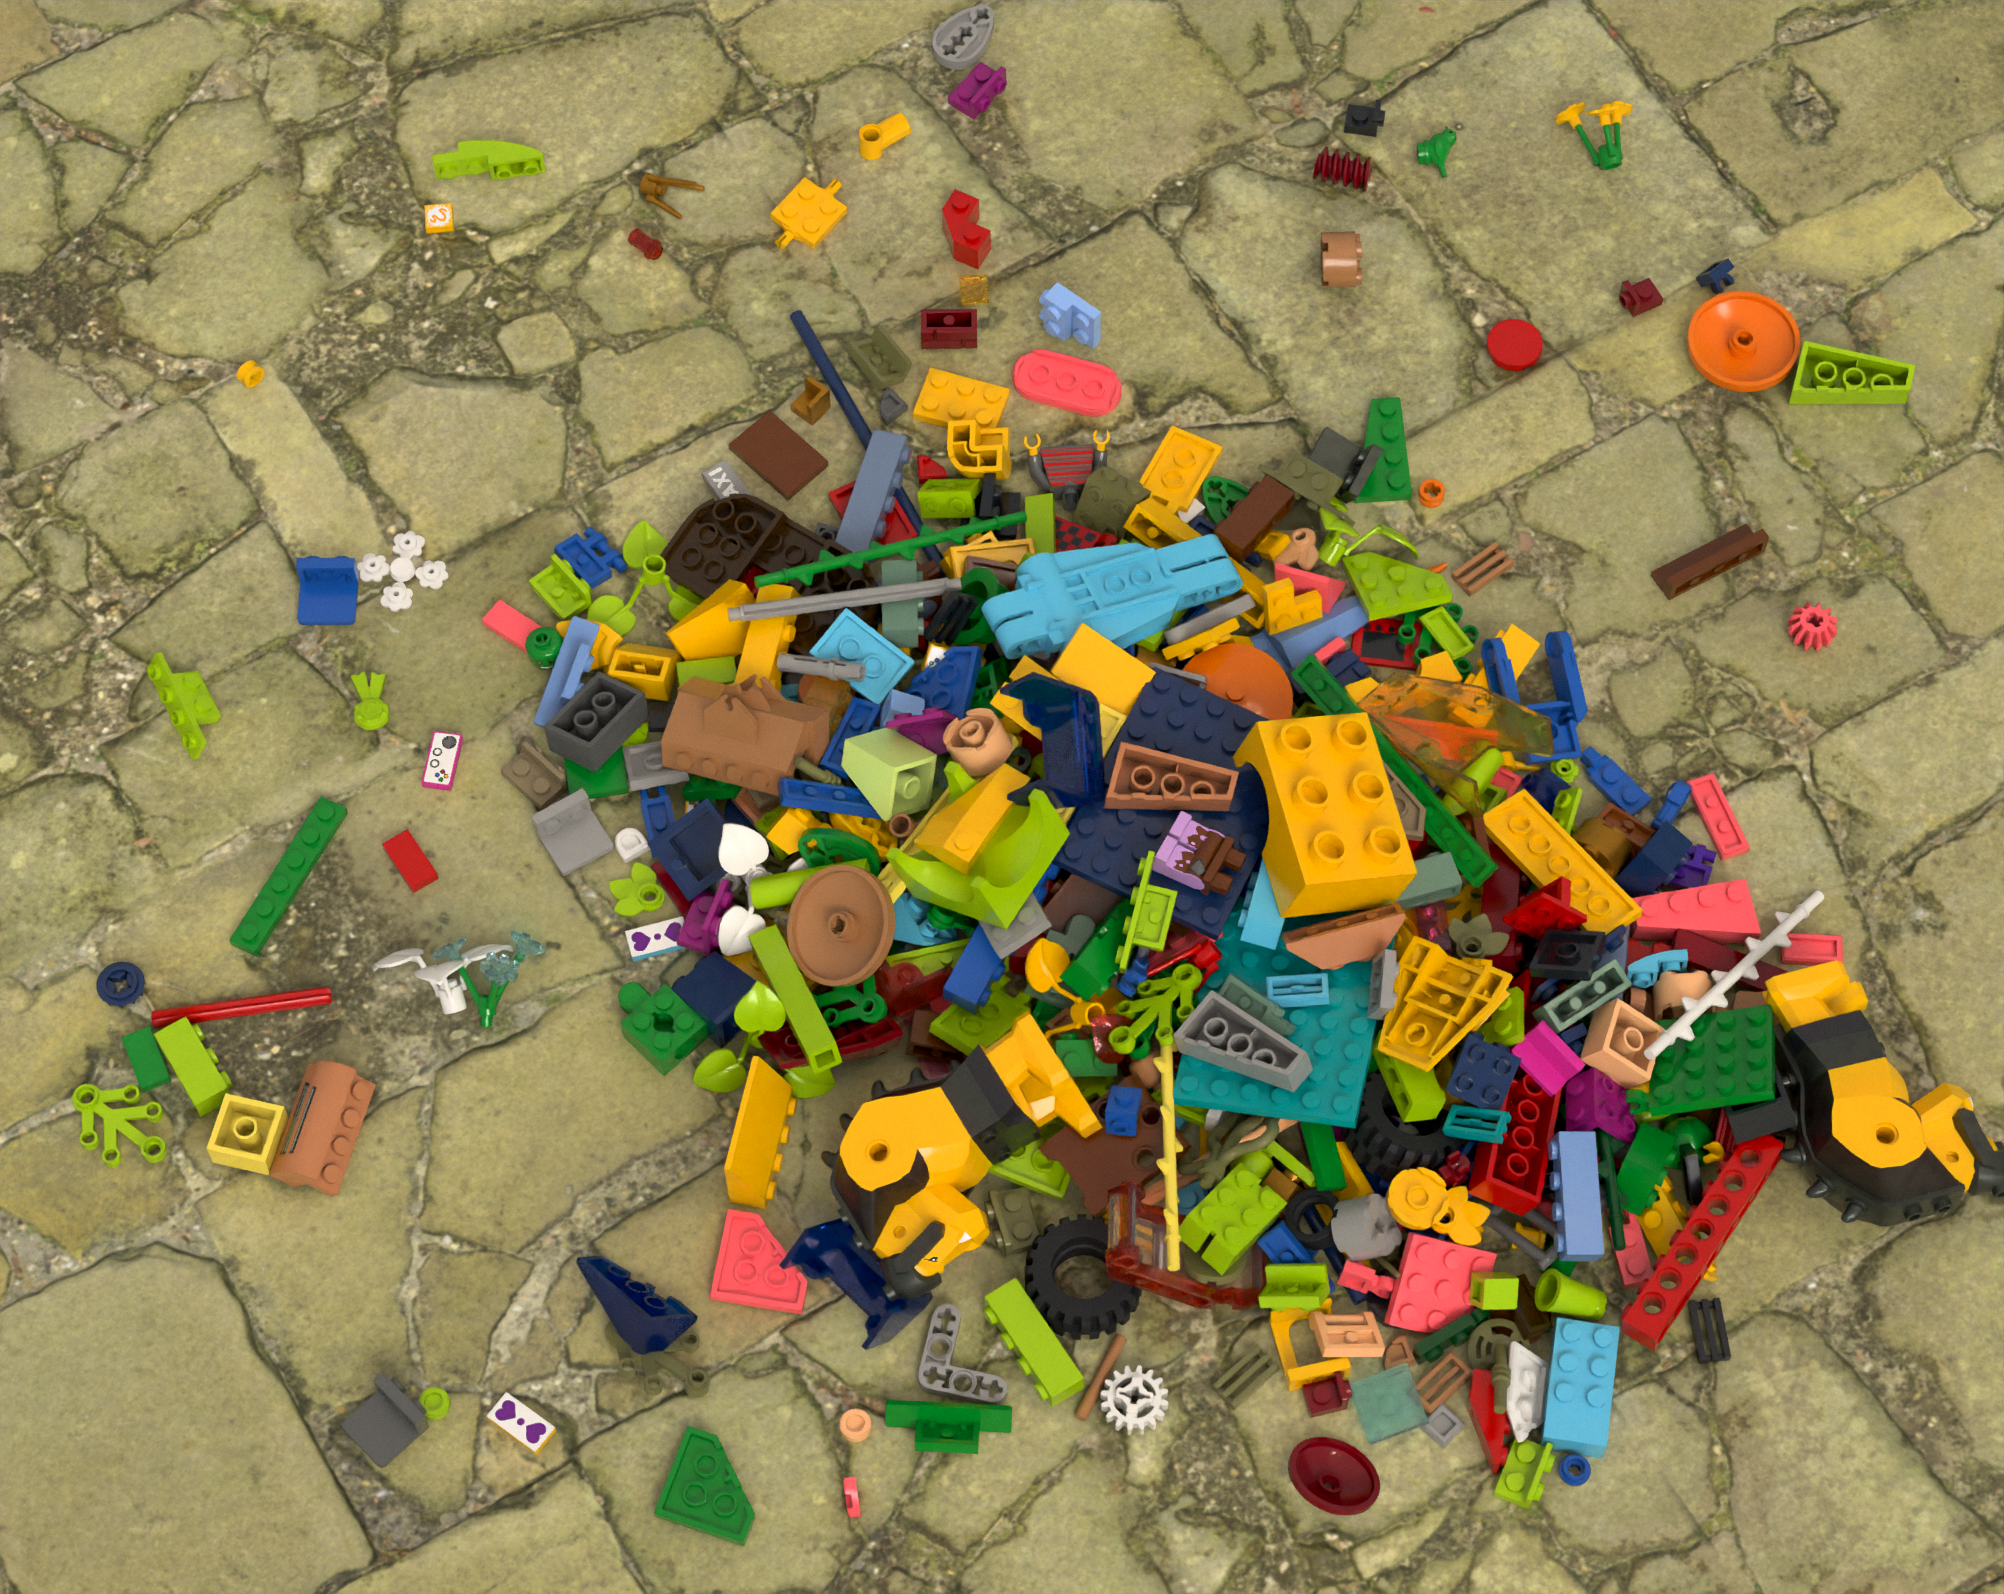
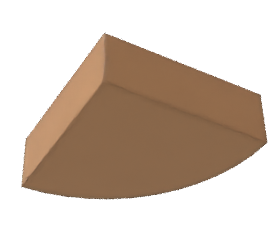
M1405 1333L1396 1337L1385 1353V1375L1414 1366L1416 1363Z

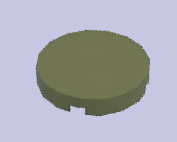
M1209 1235L1197 1252H1194L1186 1245L1183 1252L1184 1270L1190 1278L1199 1283L1208 1284V1281L1216 1282V1285H1224L1235 1281L1242 1275L1245 1254L1223 1275L1201 1258L1214 1236Z

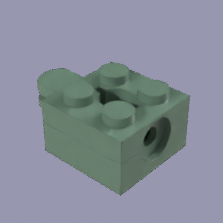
M1075 915L1068 921L1063 934L1049 929L1044 938L1062 946L1071 962L1095 930V923L1086 915ZM1027 980L1023 991L1024 994L1061 1009L1066 1007L1071 1009L1075 1004L1071 999L1055 991L1053 987L1044 993L1037 992ZM1064 981L1058 982V985L1061 988L1067 990L1068 992L1072 993L1077 997H1080Z

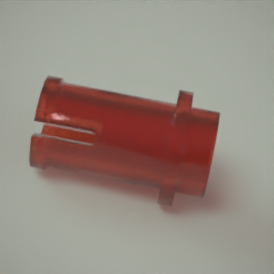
M639 228L634 229L630 233L628 242L642 251L645 258L656 260L661 256L663 246H661L659 240L651 239Z

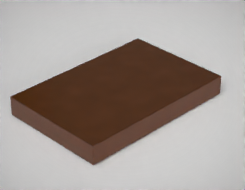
M770 410L729 444V450L787 501L829 466L828 460Z

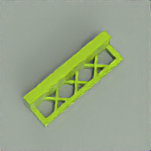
M971 938L886 956L884 963L889 979L891 997L945 986ZM1007 956L1003 963L1006 965L1004 972L1009 971V956Z

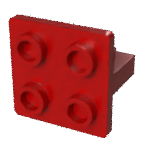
M1561 876L1520 900L1518 907L1503 915V922L1540 942L1546 928L1573 930L1587 922V915L1570 906L1571 881Z

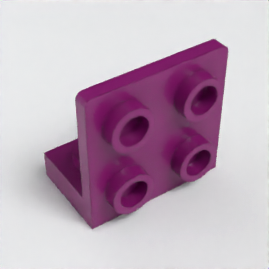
M933 707L922 710L923 715L912 716L911 713L894 715L893 721L886 722L888 729L899 731L901 735L939 756L949 754L943 741V734L947 726L955 718L959 720L958 715L948 713V710H940V707Z
M722 879L716 895L703 891L694 898L676 942L678 946L708 956L712 954L714 947H719L718 932L722 916L728 909L735 906L732 904L733 892L730 891L729 880Z

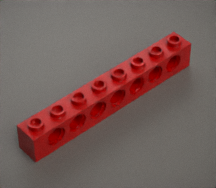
M1770 1135L1761 1136L1739 1144L1735 1142L1733 1146L1735 1152L1731 1158L1726 1156L1717 1170L1719 1176L1715 1182L1709 1181L1701 1195L1703 1200L1699 1206L1693 1205L1685 1218L1687 1224L1683 1230L1677 1229L1669 1242L1671 1248L1666 1255L1660 1254L1653 1266L1655 1272L1650 1280L1645 1278L1640 1284L1636 1293L1639 1296L1634 1304L1628 1303L1620 1316L1622 1320V1333L1649 1349L1656 1350L1782 1159L1779 1153L1784 1150L1785 1143ZM1752 1160L1756 1165L1748 1167L1743 1165L1742 1161ZM1728 1184H1736L1740 1187V1189L1737 1191H1731L1727 1189L1725 1186H1727ZM1713 1208H1720L1725 1213H1723L1722 1215H1714L1710 1212V1210ZM1703 1232L1709 1237L1700 1240L1695 1238L1694 1234ZM1685 1256L1689 1257L1692 1262L1682 1264L1677 1259ZM1671 1281L1676 1284V1287L1667 1289L1661 1283ZM1647 1306H1656L1660 1311L1651 1314L1645 1311V1308Z

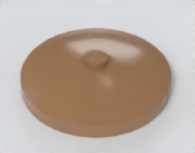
M834 865L824 868L812 875L802 885L791 905L787 922V938L791 955L799 969L817 983L832 987L856 985L876 972L888 955L895 932V911L892 899L885 885L871 872L851 865Z

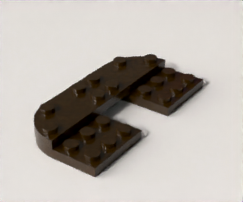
M734 493L729 494L728 498L717 501L712 498L697 507L686 518L660 556L666 562L665 575H668L670 580L705 600L729 579L742 582L752 566L768 574L780 571L781 568L788 569L819 561L820 551L824 549L835 557L853 552L831 539H824L789 519L784 512L757 497ZM865 562L860 570L851 566H845L814 574L812 585L806 586L797 579L784 583L794 587L801 597L879 587L874 575ZM881 603L799 614L795 621V638L790 642L788 649L798 655L810 656V650L845 608L874 628L879 617Z

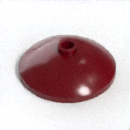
M1329 1437L1309 1438L1300 1442L1293 1449L1289 1457L1288 1473L1292 1484L1306 1501L1322 1511L1336 1515L1360 1514L1372 1507L1379 1495L1380 1480L1375 1467L1362 1452L1343 1441Z

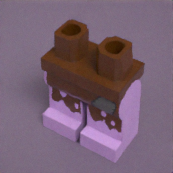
M1181 810L1169 831V835H1167L1155 856L1153 870L1191 888L1198 889L1207 896L1211 890L1227 895L1234 877L1221 871L1226 866L1239 873L1247 855L1233 847L1235 839L1229 836L1225 837L1218 831L1202 826L1191 820V815Z

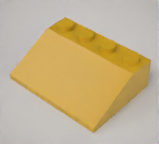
M753 1056L724 1172L730 1203L766 1210L768 1199L773 1200L775 1197L777 1182H773L775 1171L780 1172L782 1169L784 1154H781L780 1151L782 1143L787 1144L789 1141L791 1126H788L787 1123L789 1116H794L796 1113L798 1098L793 1096V1087L758 1056Z

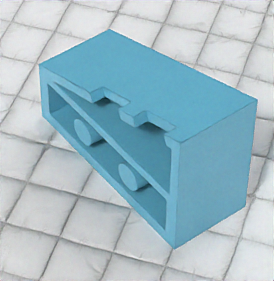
M1262 857L1258 873L1252 871L1247 889L1253 891L1247 890L1243 908L1248 910L1242 909L1238 927L1243 928L1240 940L1275 950L1285 918L1280 917Z

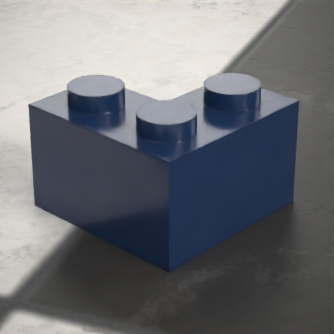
M1665 820L1623 867L1614 881L1631 898L1658 894L1662 889L1659 885L1663 883L1667 886L1678 873L1674 868L1679 870L1689 859L1690 856L1686 852L1693 843Z

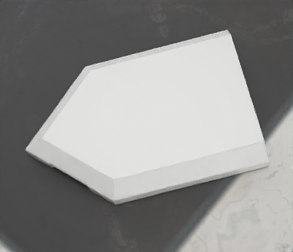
M1513 1341L1509 1346L1507 1363L1511 1369L1510 1386L1507 1388L1506 1413L1513 1434L1519 1443L1528 1437V1433L1532 1429H1536L1543 1422L1549 1363L1518 1342Z

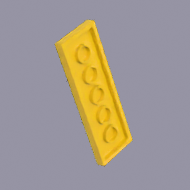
M1522 789L1483 814L1486 834L1539 889L1561 876L1571 881L1570 906L1587 915V922L1578 926L1580 930L1605 932V935L1608 936L1621 925L1626 927L1641 917L1643 910L1525 789Z

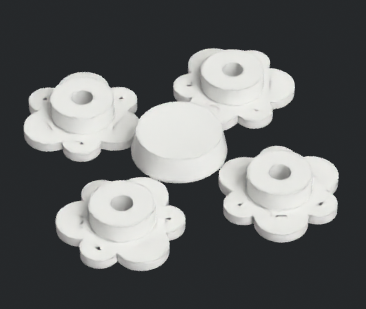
M408 531L406 534L400 533L394 537L395 545L393 546V552L399 554L400 557L395 559L391 566L386 563V558L383 555L376 557L372 553L366 554L363 557V562L357 565L358 571H360V579L364 582L371 580L380 582L382 576H386L389 573L394 580L398 581L392 587H385L383 590L384 595L380 599L381 605L385 608L390 607L392 612H398L400 609L406 610L411 607L413 592L409 588L406 589L403 582L410 580L414 574L420 580L422 587L426 588L429 586L434 590L441 588L443 581H446L449 577L445 571L446 565L442 561L434 563L429 560L425 561L423 567H419L415 571V566L411 559L413 556L417 557L422 554L421 548L425 545V539L420 535H416L413 531Z

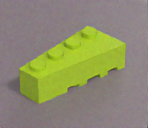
M1804 341L1788 405L1906 404L1916 365Z

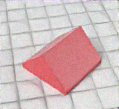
M1278 563L1275 565V582L1289 577L1294 584V597L1317 589L1322 597V612L1325 613L1330 612L1345 588L1346 582Z

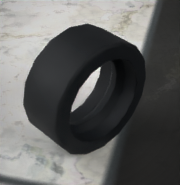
M1317 1187L1305 1189L1296 1194L1288 1203L1285 1211V1225L1304 1248L1313 1251L1327 1249L1335 1244L1331 1220L1325 1229L1315 1234H1305L1302 1232L1299 1222L1301 1216L1308 1208L1318 1204L1328 1205L1332 1210V1218L1337 1217L1338 1209L1334 1210L1339 1200L1329 1191H1317Z

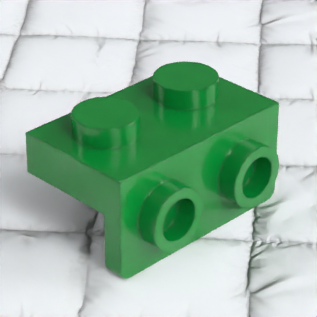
M1078 1033L1060 1034V1040H1052L1055 1053L1071 1077L1118 1076L1117 1052L1114 1051L1109 1042L1108 1033H1090V1039H1078Z

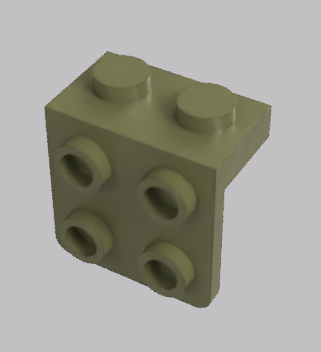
M1101 466L1088 476L1072 522L1101 534H1113L1117 537L1115 544H1119L1122 538L1124 540L1126 538L1128 530L1123 526L1135 506L1148 499L1151 491L1144 488L1140 482L1129 480L1120 475L1116 469Z

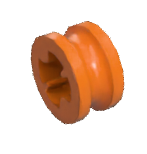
M1436 479L1425 480L1419 488L1418 496L1420 503L1428 508L1438 507L1444 500L1445 487ZM1427 490H1432L1436 497H1431Z

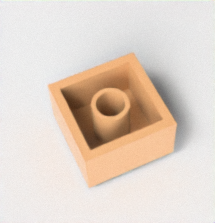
M1614 999L1594 1010L1580 1059L1592 1068L1595 1067L1625 1089L1632 1088L1650 1080L1656 1058L1654 1060L1647 1059L1644 1051L1660 1037V1033L1665 1028L1620 999Z

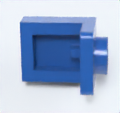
M1111 1086L1105 1110L1106 1133L1133 1137L1137 1135V1118L1143 1098L1142 1089Z

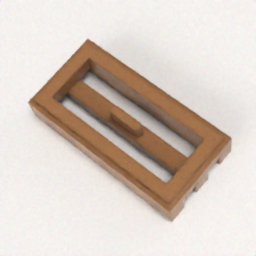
M1494 542L1453 571L1451 578L1471 597L1513 567L1514 560L1511 557L1508 559L1506 557L1507 553L1504 550L1501 551L1499 545ZM1492 555H1494L1492 558H1490L1489 560H1487L1485 563H1483L1482 565H1480L1479 567H1477L1479 564H1481L1482 562H1484L1486 559H1488L1489 557H1491ZM1497 562H1502V564H1500L1491 572L1483 576L1481 579L1476 581L1471 586L1467 585L1470 581L1482 575L1484 572L1487 571V569L1495 565ZM1475 567H1477L1475 570H1473L1472 572H1470L1468 575H1466L1465 577L1461 578L1462 576H1464L1465 574H1467L1469 571H1471L1472 569H1474Z
M1451 1350L1407 1392V1396L1410 1399L1413 1398L1416 1401V1405L1420 1408L1422 1407L1425 1413L1430 1416L1441 1403L1444 1404L1471 1378L1473 1370ZM1453 1361L1456 1365L1421 1396L1419 1392ZM1460 1370L1464 1372L1431 1404L1427 1402Z

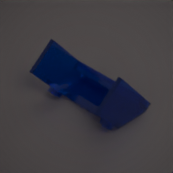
M1035 672L1001 687L1000 694L1022 700L1025 719L1031 725L1041 728L1045 780H1036L1008 793L1007 800L1030 806L1028 797L1035 788L1045 792L1055 809L1090 806L1102 801L1105 798L1106 789L1100 707L1096 696L1087 689Z
M842 1218L805 1228L779 1266L784 1270L800 1265L804 1274L811 1279H825L829 1277L869 1316L865 1322L868 1337L862 1344L865 1350L890 1342L932 1300L933 1295L930 1291L918 1298L909 1300L898 1298L891 1302L882 1289V1286L887 1283L880 1268L882 1261L877 1263L866 1250L861 1251L852 1237L856 1232L851 1224L846 1226Z

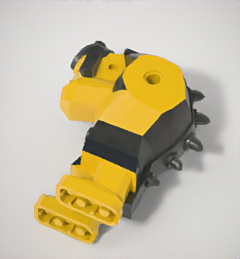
M1835 960L1773 976L1765 981L1768 991H1763L1762 996L1766 1005L1772 1006L1773 1012L1780 1021L1779 1024L1774 1025L1775 1058L1784 1075L1781 1077L1783 1085L1792 1091L1795 1098V1108H1792L1797 1126L1790 1127V1130L1795 1132L1796 1142L1793 1148L1780 1151L1779 1155L1785 1162L1798 1164L1800 1168L1804 1169L1810 1187L1806 1190L1808 1197L1826 1200L1831 1206L1843 1213L1841 1220L1845 1223L1858 1220L1885 1227L1912 1222L1920 1218L1957 1209L1963 1194L1966 1192L1971 1196L1992 1193L1995 1199L2004 1197V1144L2001 1141L1994 1142L1991 1137L1985 1136L1973 1112L1971 1096L1960 1086L1944 1082L1910 1105L1904 1079L1886 1059V1050L1883 1043L1878 1042L1873 1028L1862 1013L1868 1005V998L1860 982L1856 981L1849 983L1850 978L1843 962Z
M1029 1010L1015 1018L1011 1031L1005 1036L999 1038L986 1048L978 1044L962 1064L952 1060L950 1062L951 1072L943 1078L929 1080L923 1077L919 1067H915L910 1073V1081L902 1087L886 1090L882 1081H875L871 1090L872 1099L862 1104L854 1118L847 1113L840 1115V1125L846 1132L840 1149L837 1153L823 1151L821 1153L822 1161L832 1169L830 1186L833 1195L841 1207L837 1211L846 1226L851 1224L856 1232L852 1237L861 1251L866 1250L877 1263L882 1261L880 1268L887 1281L882 1286V1289L891 1302L898 1298L905 1300L918 1298L935 1289L942 1283L940 1275L944 1272L945 1265L963 1252L980 1247L988 1237L990 1229L985 1212L960 1192L977 1185L993 1164L1004 1162L1015 1151L1042 1138L1040 1127L1057 1116L1084 1138L1103 1128Z

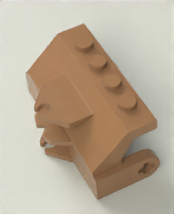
M753 674L740 684L729 685L692 677L677 688L678 696L661 739L662 765L675 770L779 796L778 782L780 777L794 779L793 772L796 769L794 761L797 757H802L804 754V759L820 768V762L830 744L829 710L786 700L765 676L760 679L762 688H759L755 683L756 674Z

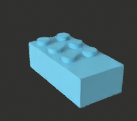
M1557 1317L1552 1334L1540 1445L1546 1447L1547 1442L1553 1444L1552 1451L1603 1458L1608 1441L1620 1327Z

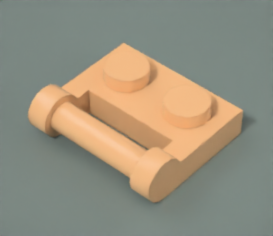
M1361 1311L1360 1314L1310 1312L1309 1326L1311 1330H1314L1322 1357L1383 1356L1385 1346L1372 1311Z

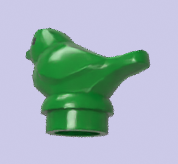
M1446 126L1442 133L1433 135L1429 141L1423 140V142L1417 143L1419 165L1426 164L1428 166L1432 163L1439 169L1442 178L1447 177L1445 161L1451 147L1457 140L1455 131Z

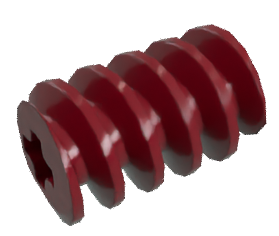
M1325 146L1323 151L1318 154L1313 179H1316L1319 173H1321L1322 181L1326 182L1331 175L1332 184H1337L1342 178L1344 187H1347L1353 181L1354 189L1358 190L1363 183L1364 191L1366 192L1372 172L1371 157H1367L1365 162L1361 163L1360 154H1357L1354 160L1351 161L1350 152H1346L1343 158H1340L1339 149H1336L1332 156H1330L1328 147Z

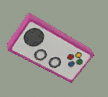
M439 731L433 732L421 782L422 787L452 790L463 744V735Z

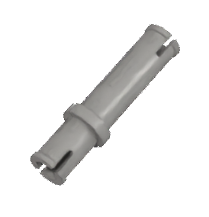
M782 652L777 661L779 671L824 676L832 681L847 679L862 682L866 674L864 663L845 662L838 657L823 659Z

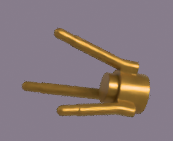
M649 172L644 174L640 184V192L646 194L647 202L656 204L678 219H682V215L658 199L659 196L663 197L666 194L668 186L699 191L705 190L704 186L697 185V182L662 177Z

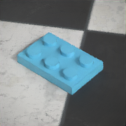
M847 608L844 609L809 652L811 657L823 659L838 657L845 662L864 663L866 674L862 682L847 679L841 680L866 700L879 705L886 700L891 689H895L915 664L913 659Z

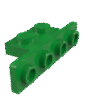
M886 1400L885 1425L887 1427L916 1428L915 1451L978 1454L980 1431L1011 1432L1012 1407L1007 1405Z

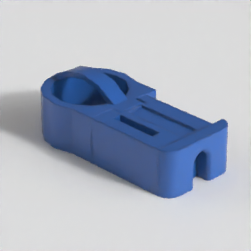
M1680 779L1673 783L1666 792L1665 803L1655 819H1653L1650 827L1657 830L1665 820L1672 825L1686 803L1693 786Z

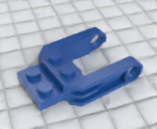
M1566 631L1549 632L1545 638V651L1557 701L1529 704L1521 707L1511 659L1507 657L1505 645L1501 637L1485 639L1482 643L1481 656L1497 726L1513 740H1520L1526 765L1557 762L1561 759L1574 760L1582 756L1576 727L1583 720L1588 709L1572 640Z

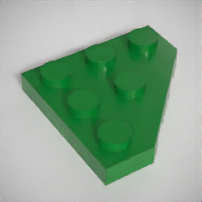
M687 1426L655 1508L654 1516L745 1546L755 1520V1513L723 1450V1446L717 1435Z

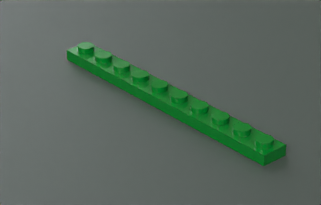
M1310 653L1291 673L1292 677L1326 716L1364 712L1316 655ZM1369 717L1381 759L1426 808L1424 830L1444 853L1451 852L1456 867L1474 887L1479 888L1499 866Z

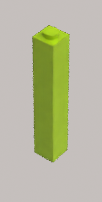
M776 924L748 935L755 958L771 990L781 1000L786 1012V1020L813 1074L815 1075L843 1063L836 1041Z

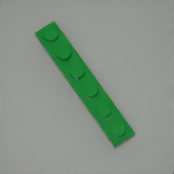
M322 796L320 797L229 941L232 946L255 957L259 955L347 816V808Z

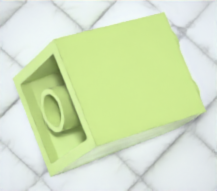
M887 727L845 739L841 767L884 821H890L897 814L909 815L929 809L937 754Z

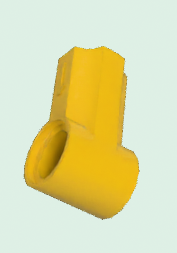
M896 113L877 125L867 124L861 127L859 131L860 155L867 160L878 159L882 156L883 149L909 135L911 127L908 124L907 118L902 113Z

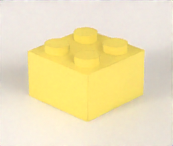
M225 1093L206 1148L212 1162L269 1175L289 1119L285 1107Z

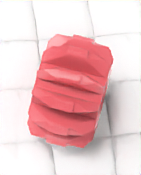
M1807 602L1803 608L1797 606L1794 609L1793 615L1789 617L1788 636L1795 637L1794 645L1804 644L1805 651L1810 646H1813L1818 652L1822 645L1828 647L1836 636L1837 617L1830 616L1831 608L1821 609L1820 602L1815 607H1812Z

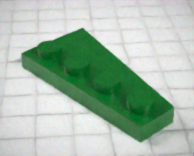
M1400 397L1372 399L1364 449L1372 444H1376L1383 451L1361 493L1355 498V503L1411 500L1412 489Z

